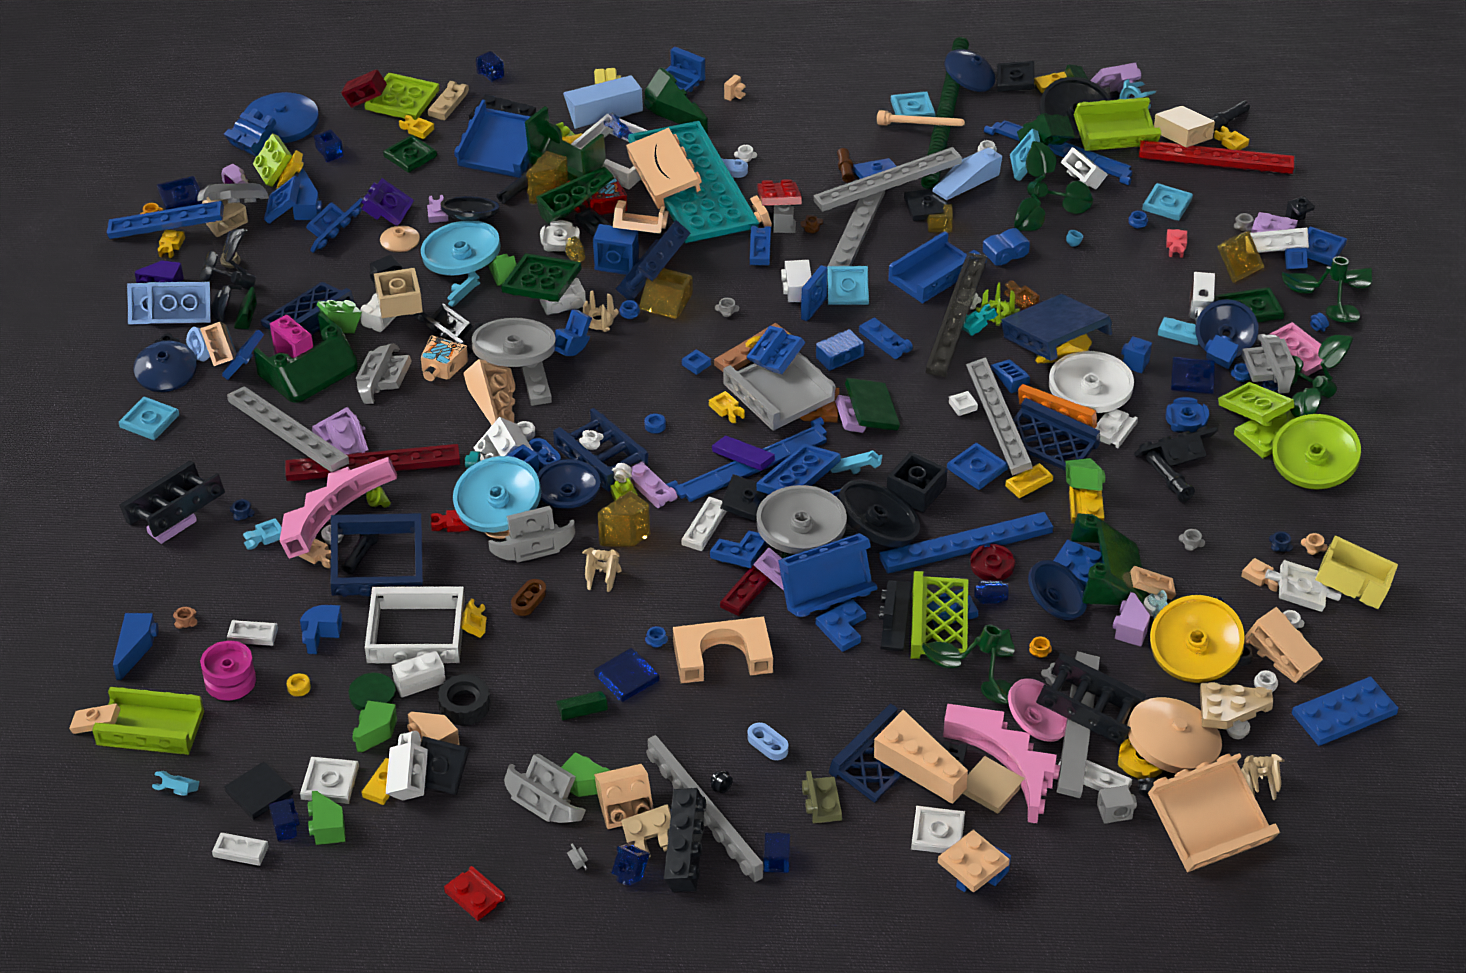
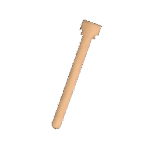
M879 110L877 114V124L880 126H887L891 122L963 126L965 124L963 119L892 115L884 110Z

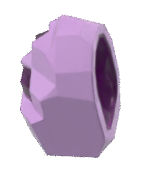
M231 164L223 168L221 175L224 184L248 183L247 176L240 167Z

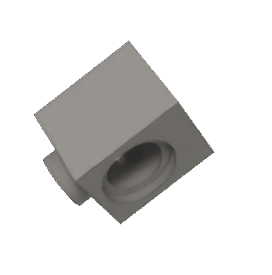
M1128 785L1099 789L1097 807L1105 824L1132 819L1137 802L1135 795L1130 793Z

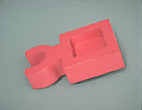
M1167 229L1166 248H1169V257H1172L1173 253L1177 252L1180 254V258H1183L1184 250L1187 247V231Z

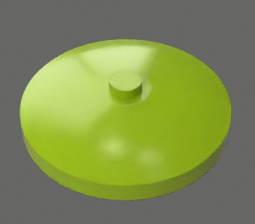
M1308 414L1292 419L1277 432L1273 441L1272 455L1279 473L1291 483L1309 489H1326L1345 482L1354 474L1360 463L1361 444L1355 431L1344 421L1324 414Z

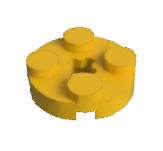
M1129 738L1121 744L1118 765L1127 774L1139 780L1156 777L1164 771L1147 760L1138 758V755H1141L1135 750Z

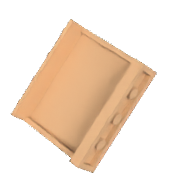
M1240 753L1234 756L1230 754L1223 755L1217 759V762L1212 764L1209 761L1204 762L1190 772L1188 769L1182 770L1171 779H1167V777L1160 778L1153 783L1154 786L1148 792L1187 873L1272 841L1280 833L1276 823L1269 826L1237 763L1241 758Z

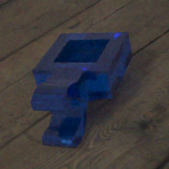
M610 113L609 115L612 119L610 122L604 121V125L613 129L612 133L618 138L624 137L628 139V135L633 134V132L626 124L619 120L617 115Z

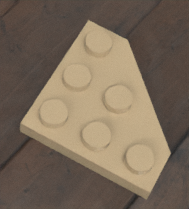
M1215 682L1201 683L1202 727L1228 729L1233 727V722L1238 720L1245 722L1256 717V713L1261 710L1264 712L1272 710V690L1264 687L1249 688L1241 685H1220Z

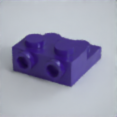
M381 178L378 184L375 182L368 190L370 194L367 193L362 199L361 203L364 205L361 209L377 220L380 216H383L389 222L398 226L414 200Z

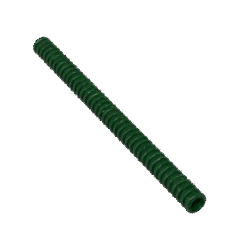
M958 37L953 41L952 51L957 49L968 50L969 41L966 38ZM947 71L936 117L953 118L960 84L953 80ZM934 125L927 156L946 150L951 126ZM941 171L922 177V187L925 189L934 188L939 182Z

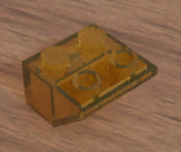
M546 151L538 158L532 168H529L526 175L528 179L527 193L529 194V203L536 204V196L568 182L567 157Z
M663 268L653 281L647 278L639 308L677 319L693 295L692 276Z
M629 491L607 507L602 508L598 512L599 544L601 546H635L650 536L649 504L632 491Z

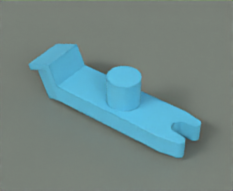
M475 271L468 273V279L461 285L457 283L452 285V293L447 298L450 300L449 306H455L480 284L477 280L480 277Z
M872 450L842 458L831 469V472L837 473L850 469L853 474H857L862 466L871 465L876 468L881 465L882 455H878Z

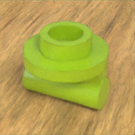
M381 486L368 491L366 494V499L370 506L377 507L382 505L386 508L391 504Z

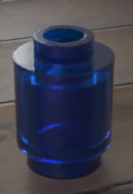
M1001 580L979 581L978 585L974 587V597L978 599L979 603H1002V601L1008 600V584L1002 583Z

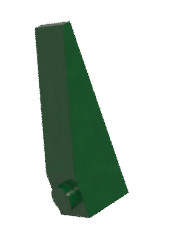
M659 68L644 91L645 107L654 114L677 124L700 121L705 132L708 133V118L695 102L691 103L688 100L687 92L684 89H679L675 84L677 80L664 68Z
M604 166L536 196L540 216L548 225L553 221L565 218L614 179L613 174Z

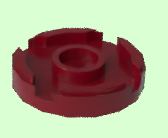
M990 544V547H984L985 545L973 551L970 560L971 570L979 578L987 581H1001L1012 575L1015 569V560L1012 552L1004 546Z

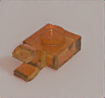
M1012 280L1005 284L1009 289L1005 290L1004 294L1010 297V291H1014L1015 304L1022 309H1027L1039 302L1040 295L1026 285L1021 288Z

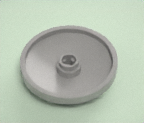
M524 318L498 319L480 326L473 333L472 349L477 357L490 364L505 367L528 366L539 363L551 356L555 350V334L548 326L535 320Z
M796 485L781 488L769 494L761 502L757 510V529L760 536L770 546L790 554H798L838 541L846 530L847 515L843 504L832 493L818 487Z

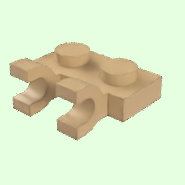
M668 804L621 820L627 843L635 845L636 854L640 856L641 860L651 857L646 842L647 839L658 836L660 847L663 848L664 852L667 851L671 810Z

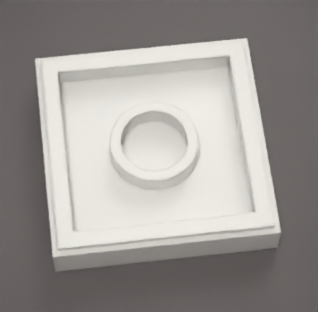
M311 757L300 793L301 799L312 800V791H318L335 803L349 804L359 769V762Z
M916 806L911 850L936 853L945 852L963 837L965 811Z

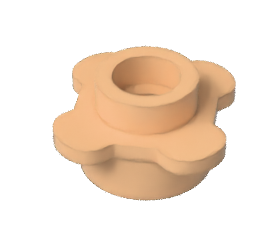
M1312 533L1307 538L1301 540V545L1306 547L1307 553L1310 555H1315L1320 551H1327L1328 546L1324 544V538L1320 534Z

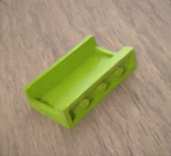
M1139 97L1135 99L1078 103L1074 112V118L1085 151L1139 147L1141 140L1158 142L1162 133L1160 127L1154 128L1148 110L1150 99Z
M123 687L109 688L110 701L108 705L117 703L120 707V712L115 724L95 722L92 730L96 745L189 755L204 714L201 696L127 689Z

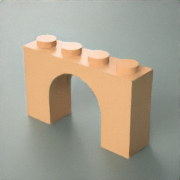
M764 617L673 627V645L681 684L704 681L702 654L709 647L718 644H729L742 650L746 656L750 675L773 673V655Z

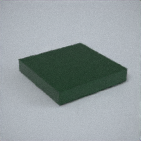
M411 135L384 150L383 156L409 173L437 157V151Z

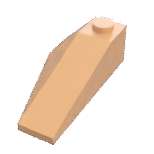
M478 359L464 372L468 391L491 425L499 417L514 423L512 406L515 404V399L512 398V395L515 391V382L511 368L490 364L485 360Z

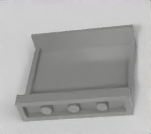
M799 352L783 374L772 372L755 363L739 371H736L731 365L723 368L724 385L773 431L835 401L836 387L834 382L828 379L819 368H816L809 362L807 357H804Z

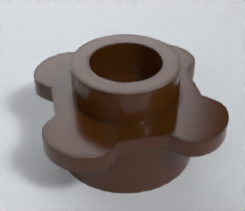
M807 215L806 219L800 222V225L804 227L806 232L816 233L819 231L820 225L823 224V219H818L814 215Z

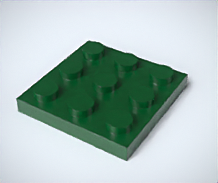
M525 253L501 285L502 293L559 302L581 271V262Z

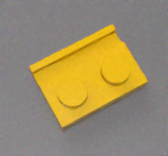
M1070 486L1071 523H1075L1078 513L1093 514L1104 521L1102 490L1073 489Z

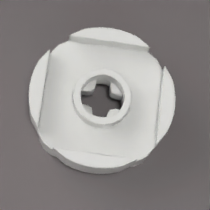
M553 221L550 223V226L542 227L540 240L544 250L547 252H572L580 241V231L577 226L576 228L573 227L569 221Z

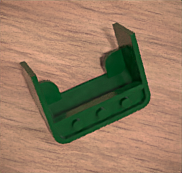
M544 106L525 121L529 162L533 168L540 164L545 169V175L563 184L602 168L606 160L603 134H599L586 146L579 149L562 140L561 129L549 122L548 107Z
M322 312L318 314L321 338L324 342L297 357L292 358L288 354L278 353L269 358L258 348L254 349L258 375L290 402H302L355 372L358 368L357 358L342 329Z

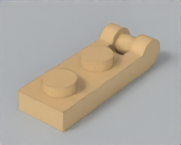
M449 81L445 91L428 109V116L446 120L468 94L469 86L466 84L458 85L457 82Z

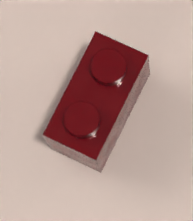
M378 69L348 81L341 94L352 108L382 95L387 83Z

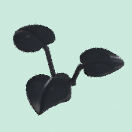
M246 229L231 230L223 246L225 261L229 262L239 271H234L232 274L215 268L218 255L214 251H209L206 254L204 265L200 271V282H209L213 271L231 277V282L234 283V285L223 286L222 290H218L214 296L211 307L212 314L221 322H225L231 289L241 290L244 288L249 290L255 285V275L247 273L248 270L241 268L232 260L242 238L248 231Z

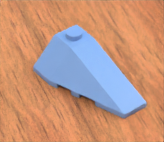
M988 147L962 159L961 164L955 165L933 188V192L948 200L999 176L1002 155Z

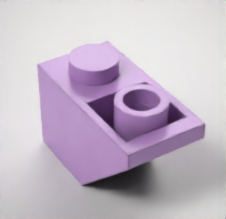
M1130 592L1127 601H1122L1119 612L1121 615H1116L1113 629H1116L1115 639L1141 647L1148 632L1150 614L1136 594Z

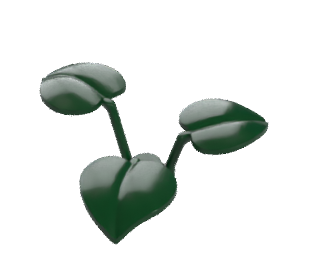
M1037 141L1032 142L1027 154L1026 169L1029 174L1039 178L1029 183L1027 191L1031 198L1024 199L1017 209L1014 228H1017L1019 231H1034L1044 224L1045 211L1039 207L1041 202L1038 197H1044L1046 194L1065 197L1062 203L1063 208L1074 214L1085 212L1093 204L1089 187L1081 181H1073L1068 184L1066 193L1048 190L1047 184L1041 181L1046 177V173H1051L1055 170L1056 157L1048 146Z
M1336 256L1332 259L1331 267L1326 268L1325 273L1318 282L1313 276L1301 273L1288 274L1282 272V279L1287 287L1295 292L1312 293L1315 287H1319L1327 275L1330 274L1331 279L1339 281L1337 305L1327 307V316L1335 321L1355 323L1359 321L1360 313L1352 305L1342 306V285L1347 283L1354 288L1369 287L1372 283V268L1347 270L1349 260Z
M1334 335L1328 337L1321 344L1318 356L1322 359L1321 367L1326 377L1317 376L1313 380L1301 373L1304 362L1298 356H1292L1296 368L1291 386L1295 384L1298 376L1313 384V388H1305L1304 392H1298L1293 396L1294 408L1290 409L1295 418L1315 414L1321 404L1322 396L1330 398L1336 393L1337 385L1331 381L1333 377L1329 374L1327 368H1334L1343 360L1352 344L1353 337Z
M986 625L982 634L975 638V641L963 654H960L955 646L946 642L922 644L927 657L935 664L944 668L960 667V659H964L977 644L981 651L991 653L989 681L982 683L981 691L989 700L1009 705L1008 694L1012 685L1001 679L995 681L993 677L995 657H1010L1014 653L1015 648L1009 629L1000 630L994 625Z

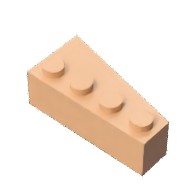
M904 710L874 739V758L953 804L967 789L968 770Z

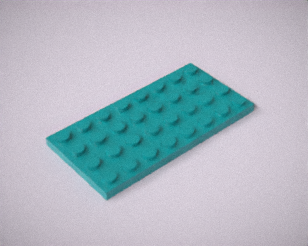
M700 121L628 135L629 143H633L669 128L672 134L677 135L680 143L679 146L684 147L687 160L691 159L694 172L699 173L702 183H699L701 191L697 192L693 186L663 198L665 207L673 221L677 220L691 233L685 240V243L751 230V226H757L758 228L759 222Z

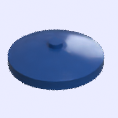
M282 92L260 97L249 104L244 113L249 114L253 108L259 110L263 114L260 121L267 114L272 116L277 122L272 131L280 137L283 143L304 138L317 127L319 122L316 104L308 97L296 93Z

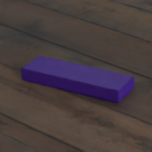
M726 435L712 445L714 453L761 471L775 461V454Z

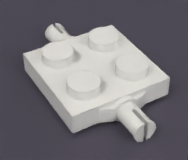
M1284 560L1280 566V573L1270 569L1266 571V579L1278 582L1279 599L1322 612L1325 608L1326 597L1337 601L1341 598V592L1329 589L1328 586L1315 580L1318 573L1317 570Z

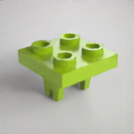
M272 133L259 155L256 156L253 165L265 184L273 187L292 158V155L280 137Z

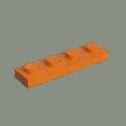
M1024 384L1018 389L1020 405L1025 398H1028L1088 426L1097 427L1096 410Z

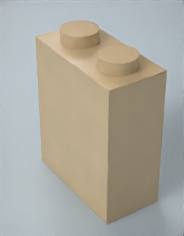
M1184 106L1155 114L1154 128L1160 127L1162 136L1184 147L1213 139L1215 121Z

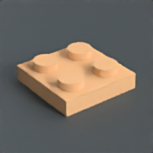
M972 830L939 855L938 863L972 892H975L1009 866V858L976 831Z

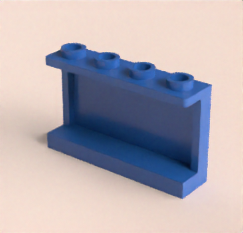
M944 231L897 261L892 262L889 265L888 281L923 304L979 269L980 253L976 250H972L968 254L964 253L948 242V233Z
M859 533L778 560L788 611L795 616L805 617L812 611L825 610L830 608V605L846 603L851 598L867 596L871 591L877 590V584L871 580L866 549L871 548L870 540Z

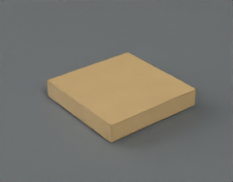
M984 756L967 775V789L962 794L998 814L1019 791L1021 782L1025 778Z

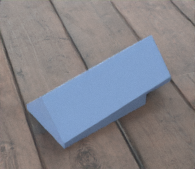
M632 75L563 93L575 129L594 125L607 113L620 118L643 111L642 88Z
M210 282L127 283L128 324L211 323L212 302Z

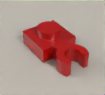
M447 510L446 515L439 513L431 514L432 531H440L443 528H447V532L469 531V527L461 521L456 510Z

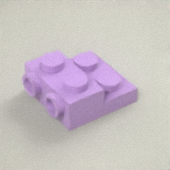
M1136 63L1101 69L1090 81L1096 83L1101 88L1110 86L1111 92L1118 91V93H1121L1124 81L1129 79L1130 83H1134L1136 80L1141 79V71L1137 68Z
M1259 212L1255 218L1251 233L1296 229L1298 220Z

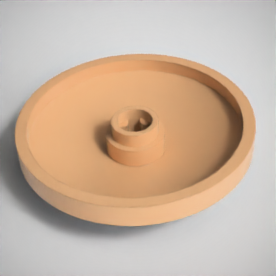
M1166 697L1147 699L1139 703L1129 717L1127 726L1131 727L1128 737L1135 750L1149 763L1167 772L1176 774L1185 769H1188L1189 772L1193 771L1204 762L1215 763L1221 753L1222 739L1217 728L1202 727L1201 710L1184 701Z

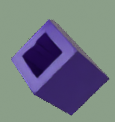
M159 261L135 271L136 283L182 282L184 279L182 265L178 262Z

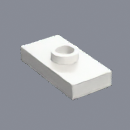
M232 620L227 640L238 641L242 644L273 646L278 626L277 623Z
M220 833L212 854L216 858L260 866L269 846L268 841Z

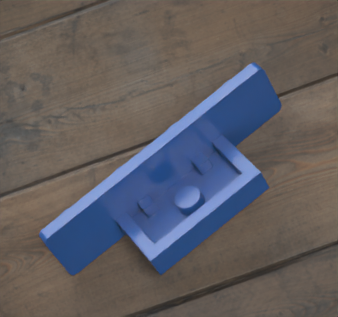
M362 198L345 213L331 202L308 223L306 228L318 237L310 249L311 252L314 253L318 248L322 250L328 243L329 238L333 239L339 233L341 227L345 228L350 223L352 216L357 217L362 211Z

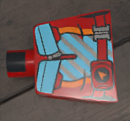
M614 178L590 197V207L599 215L614 213L619 200L626 201L625 211H627V195L617 178Z

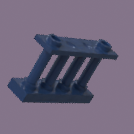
M675 220L660 240L656 239L615 289L627 300H633L649 279L653 281L691 233Z
M592 408L590 409L591 422L574 432L567 433L561 427L553 430L554 446L569 459L583 461L594 467L600 476L601 486L605 490L610 491V485H614V472L612 469L617 464L607 467L603 462L623 451L629 457L619 463L631 466L642 461L648 467V452L610 422L604 414ZM596 429L603 434L600 445L610 440L615 446L598 456L593 455L589 452L591 450L586 449L576 441L583 436V431H593Z

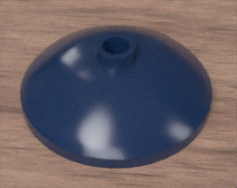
M957 49L949 52L944 61L945 68L952 79L961 86L972 91L985 92L990 90L995 84L994 70L981 55L970 50Z
M1219 300L1209 304L1202 310L1196 321L1195 333L1199 345L1205 350L1208 341L1213 340L1215 335L1221 337L1224 332H1229L1230 335L1228 337L1232 339L1233 343L1239 345L1235 358L1242 356V350L1252 348L1258 336V322L1254 313L1245 304L1235 300Z
M160 341L149 345L138 354L133 369L136 380L144 388L155 392H169L181 388L192 379L197 369V361L194 352L187 345L177 341Z
M573 459L558 460L546 465L537 474L541 485L540 499L553 507L563 509L580 507L593 500L600 490L601 484L598 472L594 467L583 461Z
M1051 560L1039 561L1031 568L1028 576L1029 587L1034 599L1042 609L1050 615L1063 620L1077 619L1085 612L1087 604L1082 602L1085 589L1072 571L1064 565Z

